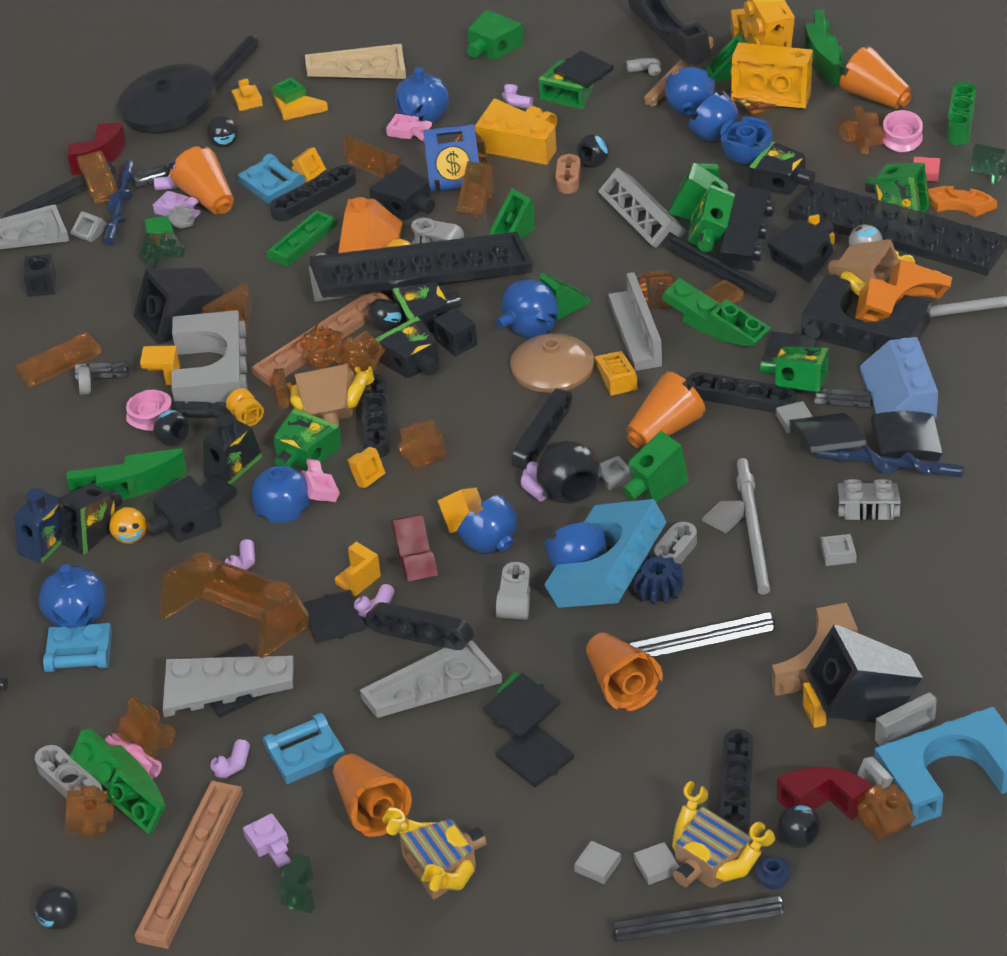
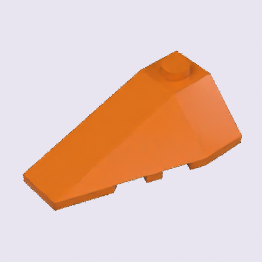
M363 197L348 199L338 253L384 248L391 240L400 238L403 223L375 199Z

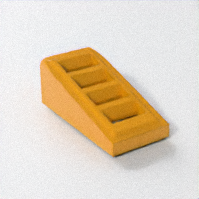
M622 351L595 356L596 365L610 396L638 390L637 374Z

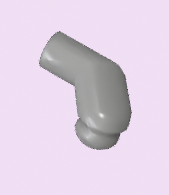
M640 58L626 61L627 73L648 70L649 75L656 76L661 72V63L656 58Z

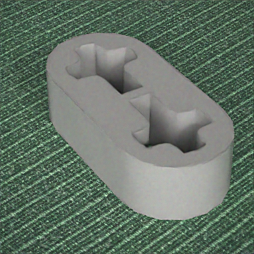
M689 522L675 523L656 544L654 558L662 554L664 559L673 557L675 563L681 564L697 544L696 527Z

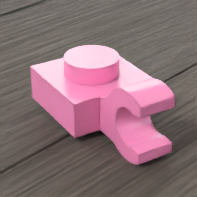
M395 114L386 127L387 136L411 139L415 135L424 142L423 130L430 129L432 122L419 121L417 116L411 117Z
M307 459L308 471L302 470L301 474L307 483L309 499L336 502L340 492L332 475L323 473L318 460Z

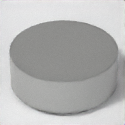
M78 367L80 395H90V368Z

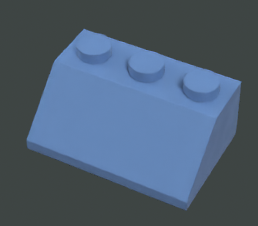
M917 337L889 340L860 365V372L866 389L871 392V403L875 414L890 411H916L933 414L934 419L937 418L938 390Z

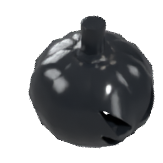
M577 441L552 442L547 446V451L538 463L536 479L548 499L553 497L554 502L576 503L588 498L595 491L601 478L602 468L595 451L585 443Z

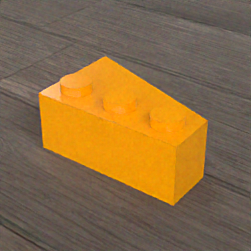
M496 98L493 99L475 125L477 151L547 165L557 151L555 125Z

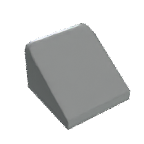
M81 211L70 234L92 243L106 231L107 223L102 218Z
M720 501L702 517V521L727 533L744 517V502Z

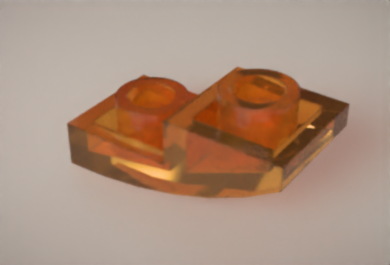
M102 151L77 157L78 166L86 179L87 189L95 204L108 201L118 188Z

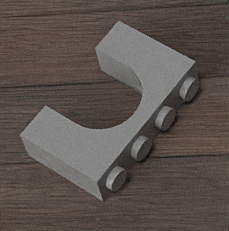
M238 310L173 317L172 335L174 345L177 346L178 355L203 352L223 355L219 361L208 366L172 370L174 402L185 401L186 404L189 401L211 402L212 404L215 402L226 403L228 396L234 390L239 388L248 389L246 374H242L247 373L246 356H242L247 355L246 339L242 338L247 337L245 321H240Z

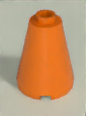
M867 46V49L865 47L860 48L846 65V68L849 69L847 75L844 76L842 74L839 85L844 91L895 109H899L901 106L905 107L912 98V94H910L911 88L870 46Z
M194 146L184 151L174 161L177 164L174 170H170V179L174 185L190 197L196 198L198 203L213 214L220 215L230 211L234 198L216 154L207 146V149Z
M669 371L662 375L627 426L626 431L628 435L626 437L635 448H643L661 430L670 436L699 420L704 415L703 413L706 411L703 400L693 387L688 390L682 384L685 379L680 375Z
M609 633L596 634L589 640L586 646L587 656L605 700L614 709L625 708L627 711H634L645 706L655 697L658 692L655 688L659 680L662 682L663 674L660 664L653 656Z
M356 754L344 755L335 763L333 775L349 820L356 830L368 837L387 834L386 826L388 823H384L382 818L389 808L399 809L406 818L410 811L412 798L409 788L400 778Z

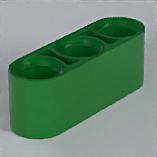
M958 82L953 86L946 137L947 141L952 145H964L970 140L976 96V86L970 82Z

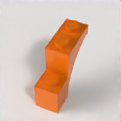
M901 259L891 271L888 283L872 277L866 282L859 293L855 318L865 322L884 320L892 314L894 305L901 301L904 295L930 297L939 300L950 288L952 277Z

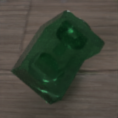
M976 143L972 153L971 170L992 175V184L997 185L1001 177H1005L1007 174L1006 150Z
M147 233L141 246L139 257L150 268H157L161 255L183 257L186 247L172 233Z
M297 853L292 862L284 867L278 885L283 905L294 911L301 910L311 914L315 905L312 889L308 887L313 879L309 856Z

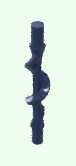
M131 160L125 161L123 171L120 174V180L116 186L117 191L108 200V209L112 218L106 225L104 243L109 246L114 244L116 234L119 232L118 224L126 220L121 215L124 199L130 200L132 197V191L128 190V184L132 180L135 164Z
M863 446L856 451L837 449L816 452V457L838 460V462L862 461L874 463L876 469L883 474L894 473L900 467L917 469L920 473H933L938 476L963 477L964 466L942 463L941 461L923 462L907 452L899 459L878 456L869 446Z

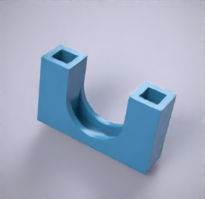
M654 499L594 505L584 522L589 523L590 528L597 529L596 524L600 525L604 531L607 546L614 547L602 556L590 561L556 565L544 585L558 608L614 604L620 601L666 524L664 515Z
M994 707L973 712L960 719L944 722L940 726L923 732H916L911 736L894 742H887L875 748V759L893 777L888 792L911 826L942 816L943 793L926 769L936 759L947 756H959L970 759L985 770L1001 794L1007 792V725Z

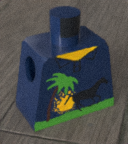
M34 488L27 492L28 502L14 517L17 551L19 555L42 564L61 544L59 497L44 492L40 488Z

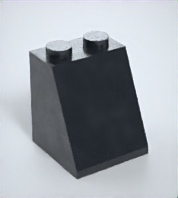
M203 268L145 269L133 316L158 344H163L173 339L172 325L174 316L222 312L226 305L227 294Z
M834 624L804 671L828 718L875 723L876 718L906 704L923 678L909 654Z

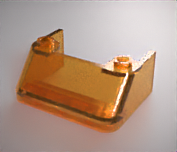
M196 553L162 574L160 619H167L200 597L260 620L258 657L264 658L308 627L309 611L295 590L287 583L276 582L212 558L207 553Z

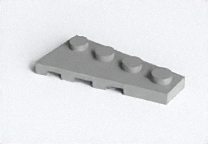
M55 204L0 219V249L69 241L68 233Z
M471 640L462 650L443 648L360 689V696L376 718L502 683V674Z
M293 656L166 659L163 699L164 717L175 715L176 710L189 707L191 711L203 709L204 704L222 700L223 704L234 702L237 697L247 694L257 697L292 689L294 678Z

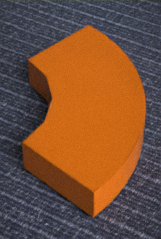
M954 186L928 189L930 206L937 212L959 210L977 217L997 209L996 199L976 189L971 188L970 191L954 190Z

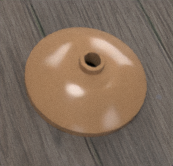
M563 333L540 334L526 340L515 349L510 360L511 372L518 383L534 391L552 393L555 388L570 390L581 385L590 377L594 369V355L585 342L574 336Z

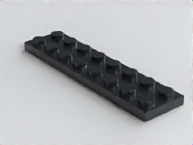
M813 181L789 209V219L796 221L804 219L808 221V217L819 214L820 221L823 218L828 219L834 225V232L847 236L859 225H872L881 232L883 240L891 239L896 250L985 276L989 274L1007 248V236L997 234L996 232L982 230L971 225L961 224L943 217H936L918 210L908 209L893 203L883 202Z
M518 232L310 256V267L323 298L389 291L394 288L431 282L443 284L512 274L518 275L532 272L533 263Z

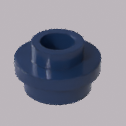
M767 857L757 864L756 877L763 887L770 890L780 889L790 878V866L779 857Z

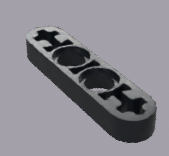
M350 165L337 166L274 199L270 203L272 218L281 222L290 220L351 188L356 184L354 167Z
M696 372L687 378V389L690 390L693 387L704 401L776 413V408L796 403V392L792 388L779 387L775 384L705 372ZM729 388L733 389L734 391L727 393L722 392L721 390ZM759 393L762 396L750 397L749 394Z
M373 374L374 381L366 385L362 394L363 436L365 449L368 447L376 448L381 458L388 455L391 450L388 391L386 379L382 375ZM377 387V393H372V388ZM373 404L382 405L379 408H369ZM373 423L383 424L379 427H370V425ZM380 438V444L376 445L374 439Z
M560 388L554 389L517 443L512 455V465L514 467L527 469L529 462L537 460L570 410L572 404L571 391Z
M378 602L366 614L367 624L377 633L443 648L462 650L474 637V632L466 621L432 612ZM402 619H404L405 621H407V622L409 623V625L411 626V628H409L407 625H405V623L402 621ZM427 624L432 626L437 632V634L431 631Z
M735 729L729 731L723 740L719 817L731 824L732 813H738V822L733 826L747 834L750 828L753 738L749 732ZM735 744H742L741 754H735ZM738 766L746 771L741 775H734L728 770ZM732 792H740L745 797L734 801L729 799L727 795Z

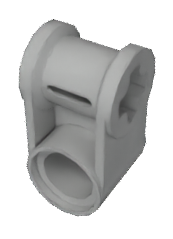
M418 218L412 222V231L415 233V239L412 244L464 238L463 230L455 224L434 221L429 218Z
M511 562L504 566L500 590L497 593L496 618L528 620L530 609V571L526 564Z

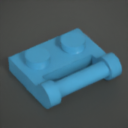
M270 153L263 158L262 162L249 167L237 175L238 182L268 204L305 182V177L302 174L291 171L281 164L276 156ZM274 170L287 179V181L283 182L270 173V171Z
M110 623L89 624L76 628L64 626L49 627L46 654L43 657L44 671L48 673L55 672L56 669L88 666H97L98 669L108 668L112 635Z
M322 712L313 715L312 720L276 735L270 733L262 737L267 753L286 784L329 767L345 755V750L332 732ZM314 732L319 733L317 736L284 750L279 748Z

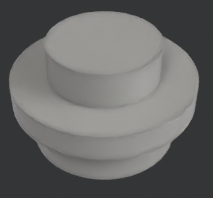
M175 206L168 216L173 226L180 229L191 227L195 220L193 211L185 206Z

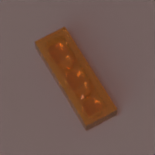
M85 332L33 358L27 359L16 365L15 368L17 375L29 388H32L75 367L76 364L83 363L102 354L100 344L88 332Z

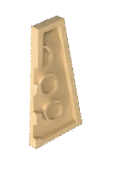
M401 44L305 55L307 76L406 78Z

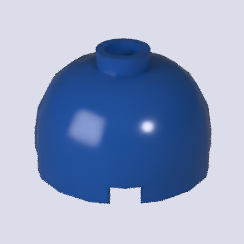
M681 68L679 73L673 76L671 72L665 81L666 100L676 112L686 116L696 115L695 111L715 93V79L712 77L711 80V78L707 77L708 72L698 68Z
M721 91V96L718 93H714L697 108L695 112L699 115L695 121L692 118L690 119L688 128L703 141L709 143L721 141L720 131L722 126L734 119V123L738 122L739 112L737 106L724 91Z
M742 117V121L734 123V119L729 120L722 126L720 131L723 152L730 161L745 166L751 165L761 152L770 147L772 143V129H769V124L766 121L756 117Z
M274 466L268 468L257 476L252 485L251 500L253 509L257 516L260 517L261 514L267 517L268 522L286 523L295 520L301 516V511L305 507H307V510L310 507L311 499H309L307 494L306 480L299 471L292 467Z
M496 495L482 502L480 505L484 509L477 514L471 511L461 522L457 530L461 540L470 549L481 554H490L497 550L504 552L514 542L512 537L515 535L518 525L516 512L502 495Z
M585 522L571 524L555 531L556 538L552 539L551 542L548 537L545 540L544 547L553 568L555 569L557 564L590 561L607 552V542L601 526L596 524V529L590 528L589 523Z

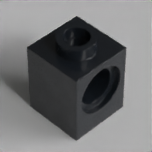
M52 254L25 256L23 278L28 297L55 294L56 271Z
M457 308L434 319L436 341L455 357L477 346L476 324Z

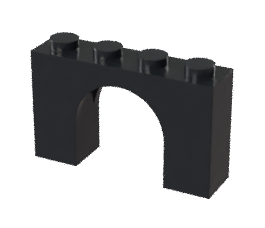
M826 275L801 314V335L874 354L889 340L917 337L918 341H920L930 323L931 301L904 295L895 312L890 317L877 322H861L845 314L851 304V282Z

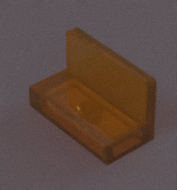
M349 135L343 138L346 162L383 178L401 165L399 156Z

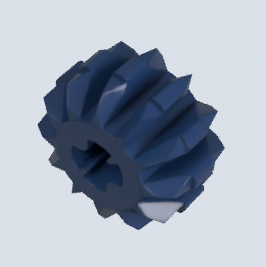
M648 554L647 559L642 562L632 579L635 595H640L642 602L652 600L654 605L657 601H663L667 604L669 598L677 599L679 591L684 586L681 565L675 563L673 557L664 559L662 554H660L658 557L653 558Z

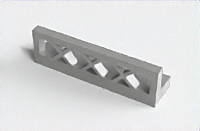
M618 167L598 191L655 248L659 246L669 232L681 239L687 231L632 176ZM618 182V194L610 195L609 192ZM633 197L632 207L624 208L625 198ZM646 210L645 220L638 222V212ZM661 224L660 230L652 237V225Z
M627 273V291L608 294L611 310L634 370L662 366L661 338L635 273Z

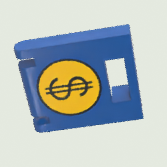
M474 124L423 130L430 192H435L436 185L434 181H439L440 192L471 188L470 177H475L476 187H481ZM462 134L463 141L441 144L437 142V136Z

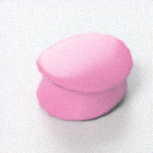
M899 110L889 113L883 121V131L881 133L883 143L886 147L896 152H909L916 149L923 139L922 120L917 114L910 111Z
M145 390L137 393L127 402L126 421L135 428L153 431L157 416L164 411L171 410V397L159 390Z

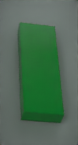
M314 211L267 251L268 259L289 267L337 226V219L320 211Z

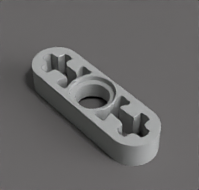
M47 745L36 752L35 763L39 774L77 809L90 813L97 811L103 806L105 797L102 785L63 749L56 745ZM56 761L58 767L55 768V765L52 762ZM69 774L78 776L76 780L70 783L61 781L63 777ZM83 788H84V792H85L86 794H88V795L83 796V793H82V789H83Z

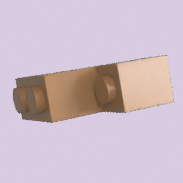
M847 602L816 608V635L810 645L797 656L772 665V689L775 696L803 691V683L809 682L804 671L833 624L858 633Z

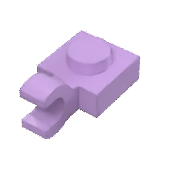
M167 191L153 204L155 214L163 216L169 215L175 206H185L191 209L194 219L200 214V210L193 208L198 203L196 198Z
M272 813L243 827L244 837L259 857L268 853L278 868L290 863V859L285 853L288 851L286 844L289 843L287 833Z

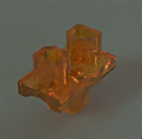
M854 106L856 121L847 120L839 127V135L844 141H855L857 139L861 154L869 153L870 145L883 144L882 127H878L877 112L864 113L862 106Z
M129 698L127 702L128 712L119 719L120 724L117 734L122 741H134L143 748V752L155 758L158 756L161 747L171 746L175 730L170 724L161 725L158 722L159 712L154 706H144L138 698Z

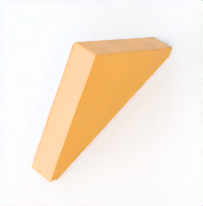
M273 95L283 120L328 111L327 102L303 96L285 104Z

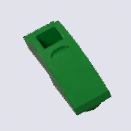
M814 10L813 23L805 24L806 49L813 50L812 65L827 81L833 85H839L840 75H844L842 46H838L837 36H831L829 32V19L824 18V10Z
M681 278L675 281L663 293L662 300L684 314L682 322L718 340L742 346H755L771 330V327L729 300L725 299L720 304Z
M183 448L125 456V464L68 471L67 482L70 493L89 484H95L107 491L116 490L120 493L122 500L149 493L177 480L187 473Z
M91 728L81 730L70 757L107 788L105 797L146 833L152 834L164 811L165 803L151 776L121 745L112 747Z

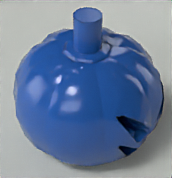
M417 67L414 69V75L406 77L396 87L394 101L399 114L411 117L417 116L419 118L424 116L419 121L434 123L447 111L450 97L445 83L440 78L424 73L422 67Z
M528 278L516 280L505 290L502 296L501 310L503 316L496 319V324L500 329L509 326L515 334L527 338L550 333L556 324L559 312L556 298L550 288L541 281Z
M64 564L52 575L48 576L40 587L39 609L47 621L55 627L76 628L93 624L102 616L105 610L106 587L97 574L85 567H71L68 564Z

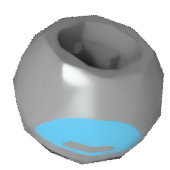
M859 225L849 235V246L883 240L881 232L872 225Z

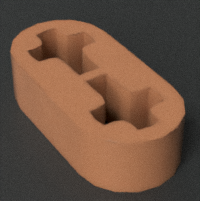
M565 154L557 160L556 189L565 194L576 192L580 184V158L574 154Z

